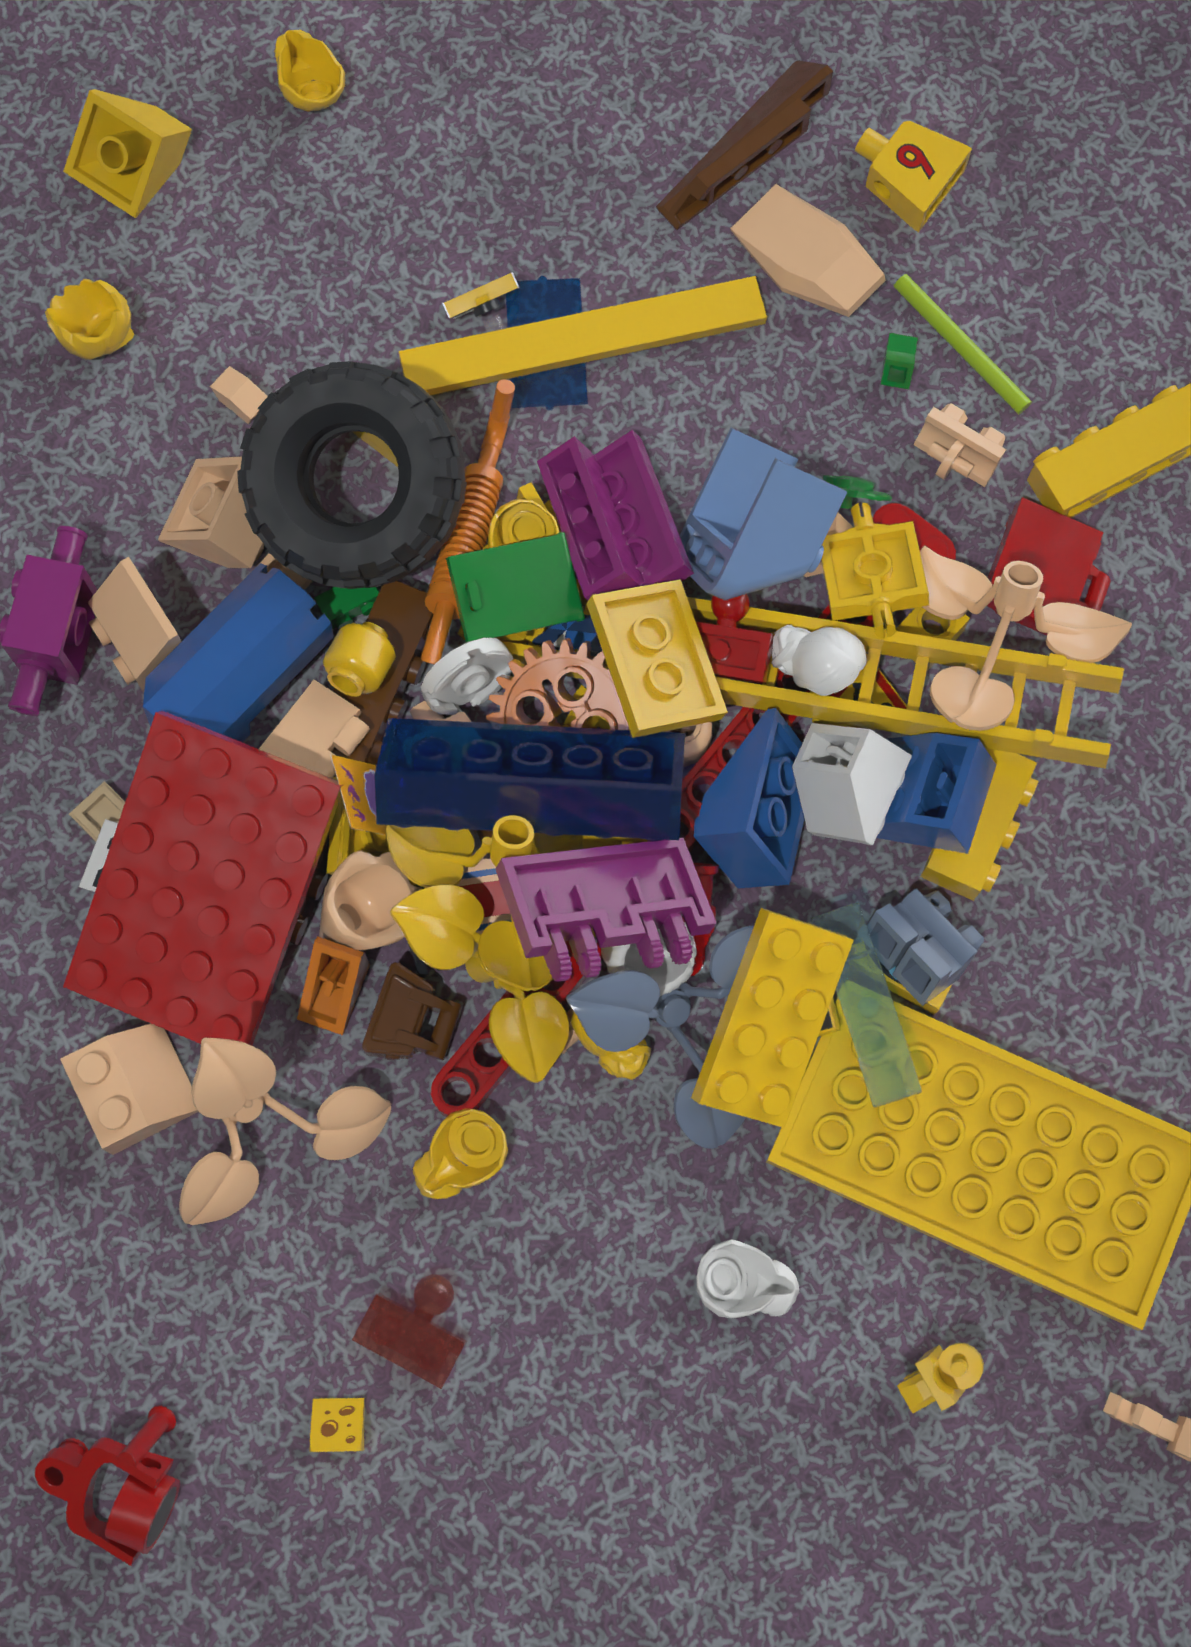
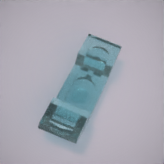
M859 902L812 917L813 925L843 934L854 940L836 991L858 1055V1062L873 1107L876 1108L922 1093L913 1059Z

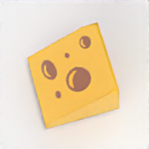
M365 1398L313 1399L309 1452L364 1451Z

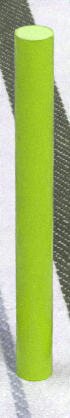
M904 274L896 281L894 288L1018 415L1032 404V401L907 274Z

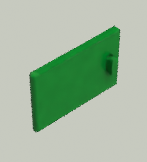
M559 532L553 536L446 558L466 643L481 638H497L562 623L582 622L585 620L564 532Z

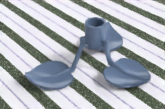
M746 926L729 933L715 946L711 954L709 970L711 978L721 986L720 988L692 987L688 983H683L678 989L660 996L659 985L651 976L637 970H625L599 977L584 984L570 993L566 1000L578 1017L587 1036L597 1046L611 1052L625 1051L640 1043L649 1031V1018H653L661 1026L667 1027V1030L674 1035L700 1074L704 1061L680 1029V1025L690 1015L691 1005L689 997L722 999L730 993L754 926ZM698 1078L687 1080L677 1088L674 1097L673 1109L679 1127L689 1139L701 1147L714 1149L725 1144L741 1126L746 1117L697 1103L691 1096Z

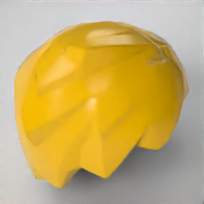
M83 279L79 285L65 286L64 295H55L51 299L50 308H47L45 311L47 324L59 343L70 354L85 360L111 354L126 345L134 337L131 329V312L127 300L116 288L103 280L94 282L89 279Z

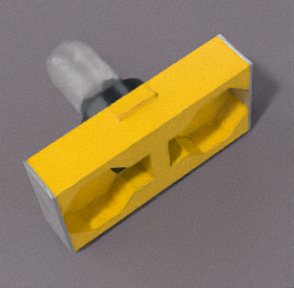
M512 272L444 302L443 306L449 318L454 317L453 319H456L471 311L477 317L500 307L501 305L497 297L520 287ZM500 314L483 321L487 332L506 329Z

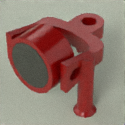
M154 1406L148 1413V1421L127 1445L102 1437L95 1441L88 1450L87 1446L79 1439H65L58 1448L48 1451L35 1467V1478L38 1485L47 1493L68 1502L66 1522L69 1529L74 1534L90 1540L132 1566L141 1553L148 1554L154 1547L168 1522L178 1497L180 1480L167 1475L174 1459L149 1452L164 1432H170L175 1428V1415L165 1406ZM104 1463H112L127 1472L129 1476L119 1491L108 1521L104 1522L95 1516L93 1491L101 1466Z

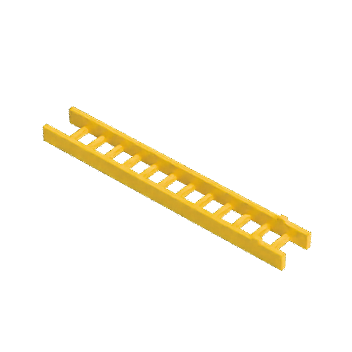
M576 579L581 603L586 606L584 614L590 615L586 604L588 600L583 595L579 580ZM687 597L696 622L717 624L718 618L712 612L710 600ZM749 607L746 616L736 623V628L775 635L777 630L786 625L807 629L810 632L824 627L842 628L856 636L863 643L865 651L868 652L858 701L820 696L811 690L808 693L775 687L779 669L773 667L771 663L772 654L766 684L760 685L715 676L725 704L760 710L776 708L779 713L906 735L940 733L980 739L984 747L988 749L1106 769L1111 744L1068 737V725L1075 687L1119 694L1124 668L1067 659L1064 655L1053 653L1046 656L1000 648L991 673L1014 676L1011 688L1014 694L1013 709L1005 720V726L998 725L981 731L969 730L959 727L955 722L948 721L943 715L919 711L928 665L930 662L948 666H961L977 673V670L982 671L991 646L896 631L891 637H887L886 629H884V638H880L875 634V627ZM547 627L535 629L533 634L527 635L528 645L506 641L501 642L506 645L513 659H517L527 665L524 650L532 647L541 657L542 646L534 645L532 641L546 631ZM881 655L916 660L906 709L871 703ZM569 672L566 674L567 677L584 679L578 673ZM1026 679L1063 684L1054 734L1049 730L1037 728L1035 731L1017 728Z

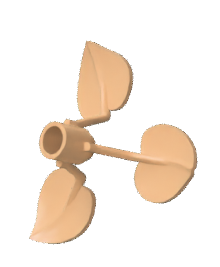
M926 546L920 551L929 591L930 606H923L925 610L935 616L954 620L964 616L968 610L973 614H979L994 599L997 613L1001 616L980 675L969 668L954 666L942 669L932 681L930 696L933 704L948 721L955 722L959 727L977 731L988 730L1002 724L1009 717L1013 709L1014 694L1011 687L1004 682L989 679L1010 621H1020L1034 609L1036 629L1039 632L1048 633L1046 644L1052 652L1064 655L1067 659L1089 663L1099 662L1109 656L1129 633L1132 626L1131 622L1076 604L1056 602L1043 606L1045 594L1039 592L1043 582V574L1031 563L1025 561L1008 563L1004 567L1002 576L996 577L992 586L990 580L983 573L967 564L943 557Z
M203 1038L201 1041L199 1064L192 1084V1100L196 1109L205 1117L222 1119L227 1127L231 1143V1154L227 1156L221 1152H212L204 1156L193 1166L187 1175L180 1196L179 1212L185 1224L190 1225L221 1220L239 1211L253 1198L259 1185V1173L252 1162L240 1160L242 1148L236 1123L238 1121L248 1123L255 1120L261 1114L263 1105H267L304 1131L316 1134L313 1149L319 1157L327 1160H342L362 1152L377 1138L390 1115V1101L384 1099L376 1091L368 1087H345L335 1091L322 1103L317 1113L318 1123H311L272 1098L268 1093L275 1082L276 1069L273 1061L266 1053L254 1046L235 1040Z

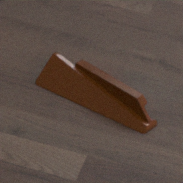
M795 61L656 206V209L676 230L680 229L806 133L811 114L810 107L829 94L833 70L825 64Z

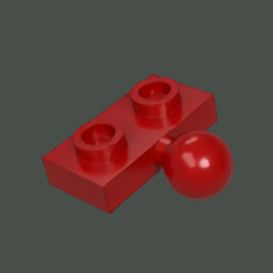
M748 594L728 600L712 596L711 609L716 618H718L717 624L696 622L714 675L766 684L774 635L772 633L736 628V623L742 620L748 613L750 607Z

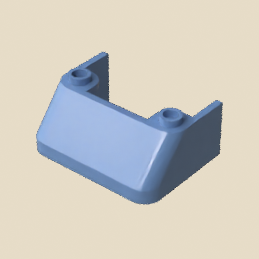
M730 428L679 535L694 572L691 578L706 593L722 600H728L801 578L807 572H814L823 556L824 547L822 543L847 491L796 468L795 465L798 458Z

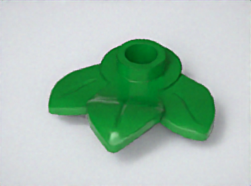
M823 475L822 480L847 491L840 508L851 509L853 497L877 501L892 500L889 494L874 491V483L869 480L845 475Z

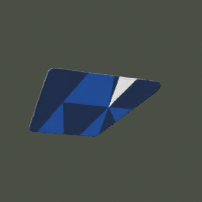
M585 615V620L582 622L572 621L553 625L532 641L534 645L542 646L543 642L551 640L554 647L560 648L563 639L571 638L573 649L578 650L583 642L590 641L591 651H602L590 615Z

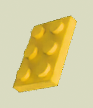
M681 579L600 593L590 597L586 604L632 738L718 721L728 713Z

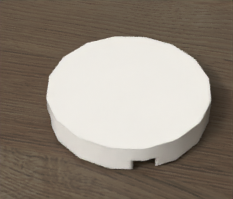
M481 638L467 642L446 654L426 674L421 686L423 698L431 710L438 714L446 715L462 712L459 706L468 702L473 707L480 705L489 699V695L498 692L502 688L496 681V678L502 674L510 676L512 671L508 663L513 660V656L506 645L497 638Z

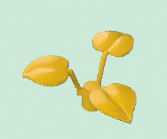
M578 812L550 817L538 822L533 827L529 821L520 816L509 815L502 817L493 827L492 838L484 837L481 847L474 854L475 842L472 833L461 822L446 817H427L407 823L387 824L386 839L391 857L396 866L415 884L424 888L437 885L457 886L462 880L464 866L475 867L487 853H490V859L497 867L501 858L583 849V822H589L591 812ZM512 916V922L496 921L488 925L481 934L478 943V956L488 973L494 978L524 991L539 990L552 980V975L547 967L544 956L525 957Z
M437 885L416 891L394 905L390 910V915L401 928L413 952L425 964L439 970H450L465 964L469 976L480 983L493 981L496 989L503 988L514 995L515 998L501 999L492 1006L489 1016L490 1034L498 1052L517 1074L532 1083L542 1081L566 1046L569 1036L567 1014L562 1005L550 994L534 992L525 997L523 990L494 978L485 970L478 956V943L481 934L476 931L484 917V910L478 899L462 887ZM591 928L592 934L595 937L593 928Z

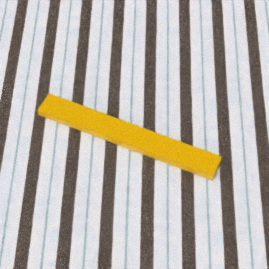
M756 276L401 350L399 351V360L404 377L421 386L429 395H435L763 325L766 323L767 315Z

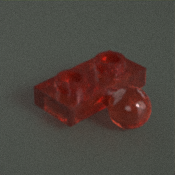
M430 1274L420 1279L415 1286L413 1294L416 1304L414 1312L377 1293L352 1341L442 1389L467 1343L465 1339L432 1322L435 1315L446 1312L453 1303L454 1289L450 1281L438 1274Z

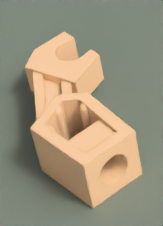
M1110 1392L1103 1412L1124 1424L1169 1442L1166 1450L1191 1462L1190 1418L1179 1416L1177 1422L1174 1423L1138 1402L1134 1404L1125 1400L1120 1395Z

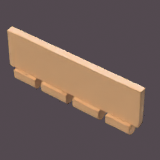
M313 680L259 749L333 778L336 773L331 755L335 754L331 751L335 747L343 754L350 756L369 732L370 728L358 718L361 714L359 708L316 680Z

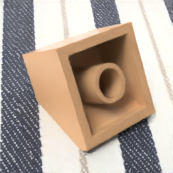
M242 456L195 460L158 541L227 568L252 567L253 563L261 556L264 544L253 533L247 521L242 494L238 491L237 470L241 469Z
M127 557L119 562L88 601L96 618L89 621V624L103 647L112 642L120 656L112 661L127 685L136 680L144 693L146 677L182 641L135 565Z
M154 1024L107 1035L60 1059L101 1148L112 1155L199 1112L192 1100V1084L166 1030Z

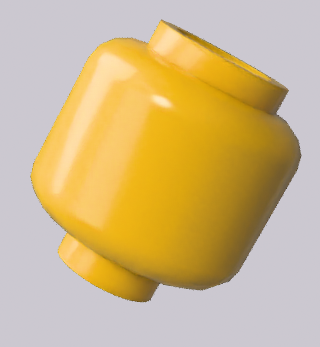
M364 622L363 624L351 623L340 628L324 656L323 664L328 674V681L334 688L346 695L357 697L379 689L396 655L393 645L388 640L386 631L380 626L371 622Z

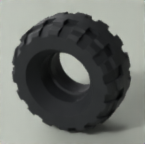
M352 361L331 362L328 365L314 369L308 368L290 377L288 383L276 392H271L257 408L260 411L251 427L246 428L240 449H243L241 469L237 470L238 491L242 494L247 512L245 516L253 533L266 546L267 552L283 566L306 579L326 586L347 589L373 588L395 582L416 572L429 562L441 546L448 541L457 525L456 521L462 503L464 504L467 484L465 481V457L461 441L449 417L438 402L421 386L398 372L378 365ZM354 431L370 433L383 440L395 455L399 470L397 490L390 505L378 517L361 523H347L331 516L320 505L314 488L315 466L323 449L337 436Z

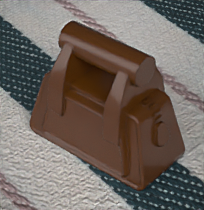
M391 963L365 1034L362 1049L367 1056L384 1057L386 1060L413 1058V1055L416 1053L415 1051L425 1053V1055L434 1059L444 1061L462 1005L451 1000L438 998L435 996L436 993H434L436 989L422 976L419 977L400 963ZM428 1011L439 1013L429 1041L420 1037Z

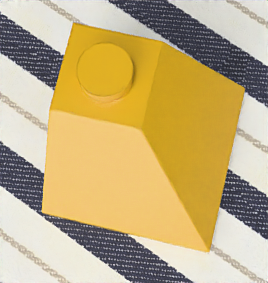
M96 89L89 90L63 172L132 217L137 218L180 165L192 129L157 106Z

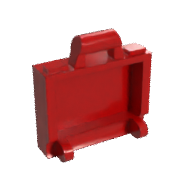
M1022 497L1014 505L1012 513L1008 516L1004 535L989 572L988 579L992 586L995 578L1002 576L1004 567L1008 563L1025 561L1035 565L1043 574V582L1039 592L1045 594L1043 606L1050 603L1064 602L1101 611L1111 580L1107 574L1093 565V561L1097 557L1104 532ZM1089 579L1091 580L1084 602H1081L1079 600L1086 580ZM993 599L987 607L993 609L998 614ZM1034 609L1024 619L1014 621L1039 632L1036 629Z

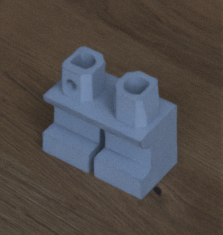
M916 888L896 906L893 907L889 903L876 910L859 940L888 971L897 966L892 975L924 1006L960 979L984 942V937L972 925H964L956 929L947 920L952 911L950 902L939 891L923 895Z

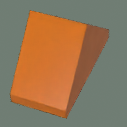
M317 936L313 944L297 1020L343 1035L370 966L365 953Z

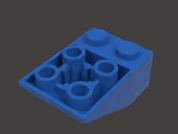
M940 733L887 738L886 740L909 753L912 757L906 768L904 781L896 791L885 816L884 826L876 838L968 854L996 768V763L980 739Z

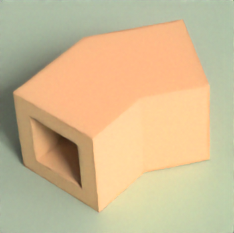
M230 366L210 386L218 400L247 424L256 417L260 411L257 408L268 397L249 378Z

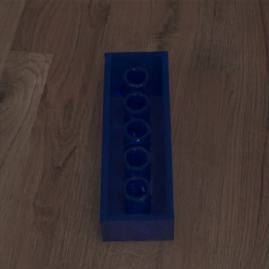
M388 718L374 774L376 822L380 825H395L401 828L417 826L445 828L448 830L473 829L493 831L495 823L500 818L516 815L529 821L534 829V833H545L551 836L566 834L595 836L603 839L622 837L641 838L649 841H679L685 733L659 732L632 738L630 730Z

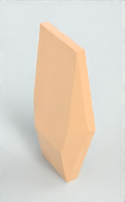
M777 184L730 228L731 232L782 292L849 317L886 281L885 274L845 224Z

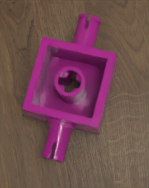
M58 526L50 559L26 555L23 569H18L12 580L11 593L14 601L10 615L5 614L1 620L0 643L19 669L8 707L20 714L29 716L39 715V708L47 679L78 685L93 631L89 621L96 618L88 601L96 593L97 588L84 566L79 565L83 548L88 538L87 533L75 527Z

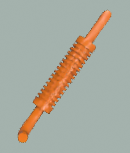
M506 379L500 380L496 385L478 463L465 467V481L467 484L464 504L462 503L456 527L448 541L440 548L432 580L430 581L425 598V606L433 613L421 655V660L427 663L435 664L441 659L453 619H460L446 558L479 551L485 547L489 526L495 514L502 490L503 476L495 468L503 447L515 391L514 383Z

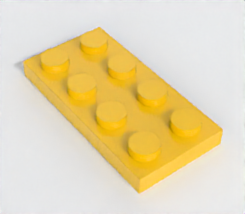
M760 908L691 1098L701 1105L785 1128L854 940L843 934Z

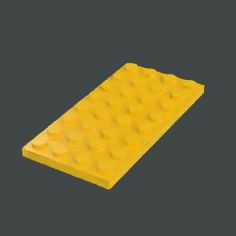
M845 980L835 1001L841 1031L820 1036L806 1068L785 1128H780L766 1163L1137 1331L1143 1330L1191 1207V1132Z

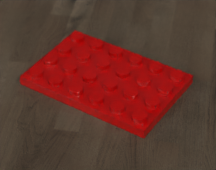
M165 711L155 712L63 987L200 1044L203 1038L235 1040L253 1046L342 795L340 788L343 785H339L338 780Z

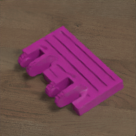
M684 838L501 858L495 868L525 957L544 956L552 979L554 978V981L557 982L566 981L572 975V962L570 961L565 941L570 943L581 975L583 974L586 978L594 977L601 971L600 953L597 951L598 947L591 928H593L600 948L636 944L644 966L651 969L662 966L665 957L663 944L660 942L661 939L657 929H660L672 962L680 965L690 962L693 953L691 940H689L682 917L685 920L690 936L709 934L717 924Z

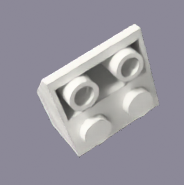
M811 723L792 766L807 831L816 836L873 845L877 835L884 826L885 816L896 791L904 781L905 771L912 755L871 729Z

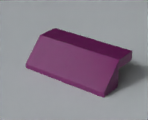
M633 430L596 454H593L574 436L537 461L561 532H564L566 535L571 560L583 595L587 600L592 595L679 579L683 581L694 574L643 441Z

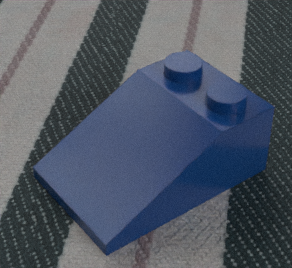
M776 708L765 711L706 791L700 813L694 823V838L737 888L790 885L805 819L792 768L802 742Z

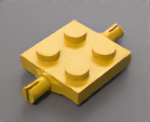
M859 503L851 508L854 527L842 533L826 535L822 543L824 552L821 563L832 621L872 615L876 636L884 638L883 623H885L887 637H891L896 632L892 612L930 606L929 591L914 523L912 521L893 525L873 524L870 505L862 503L863 517H861Z

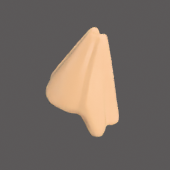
M361 850L354 852L338 866L325 887L319 937L356 950L374 949L396 943L405 936L399 925L390 915V910L405 897L422 890V887L413 886L409 882V879L396 866L390 852H385L378 857Z

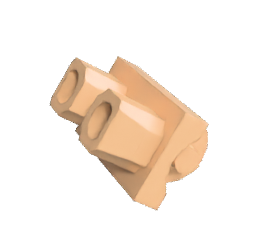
M952 403L947 404L942 410L933 407L926 417L924 426L915 440L914 446L941 462L936 472V476L944 480L953 469L964 477H968L985 487L1006 451L1003 448L1005 435L992 427H984L980 433L967 427L965 423L968 418L965 411Z

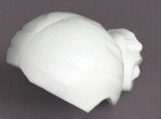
M786 625L777 630L773 637L771 662L773 667L778 668L787 675L793 676L797 686L807 688L820 696L836 693L851 685L859 675V672L867 664L863 643L856 636L842 628L824 627L810 632L807 629Z
M727 1240L713 1245L701 1257L697 1269V1293L705 1307L719 1317L739 1318L750 1316L759 1311L770 1316H781L789 1311L799 1294L797 1278L789 1267L777 1260L772 1261L768 1255L758 1248L736 1240Z

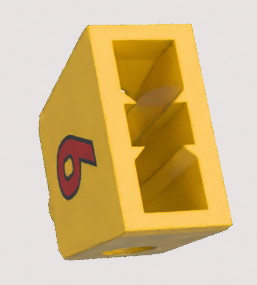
M904 121L890 140L869 127L863 133L855 148V152L872 162L865 187L917 232H920L964 173L972 151L971 147L912 121Z

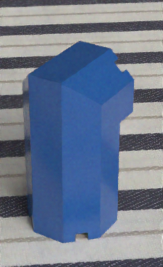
M260 563L146 677L143 708L150 727L155 712L165 711L243 742L250 735V722L333 638L332 623L325 614L318 620L314 617L310 609L316 604L315 601L280 569L273 567L268 572L267 565Z

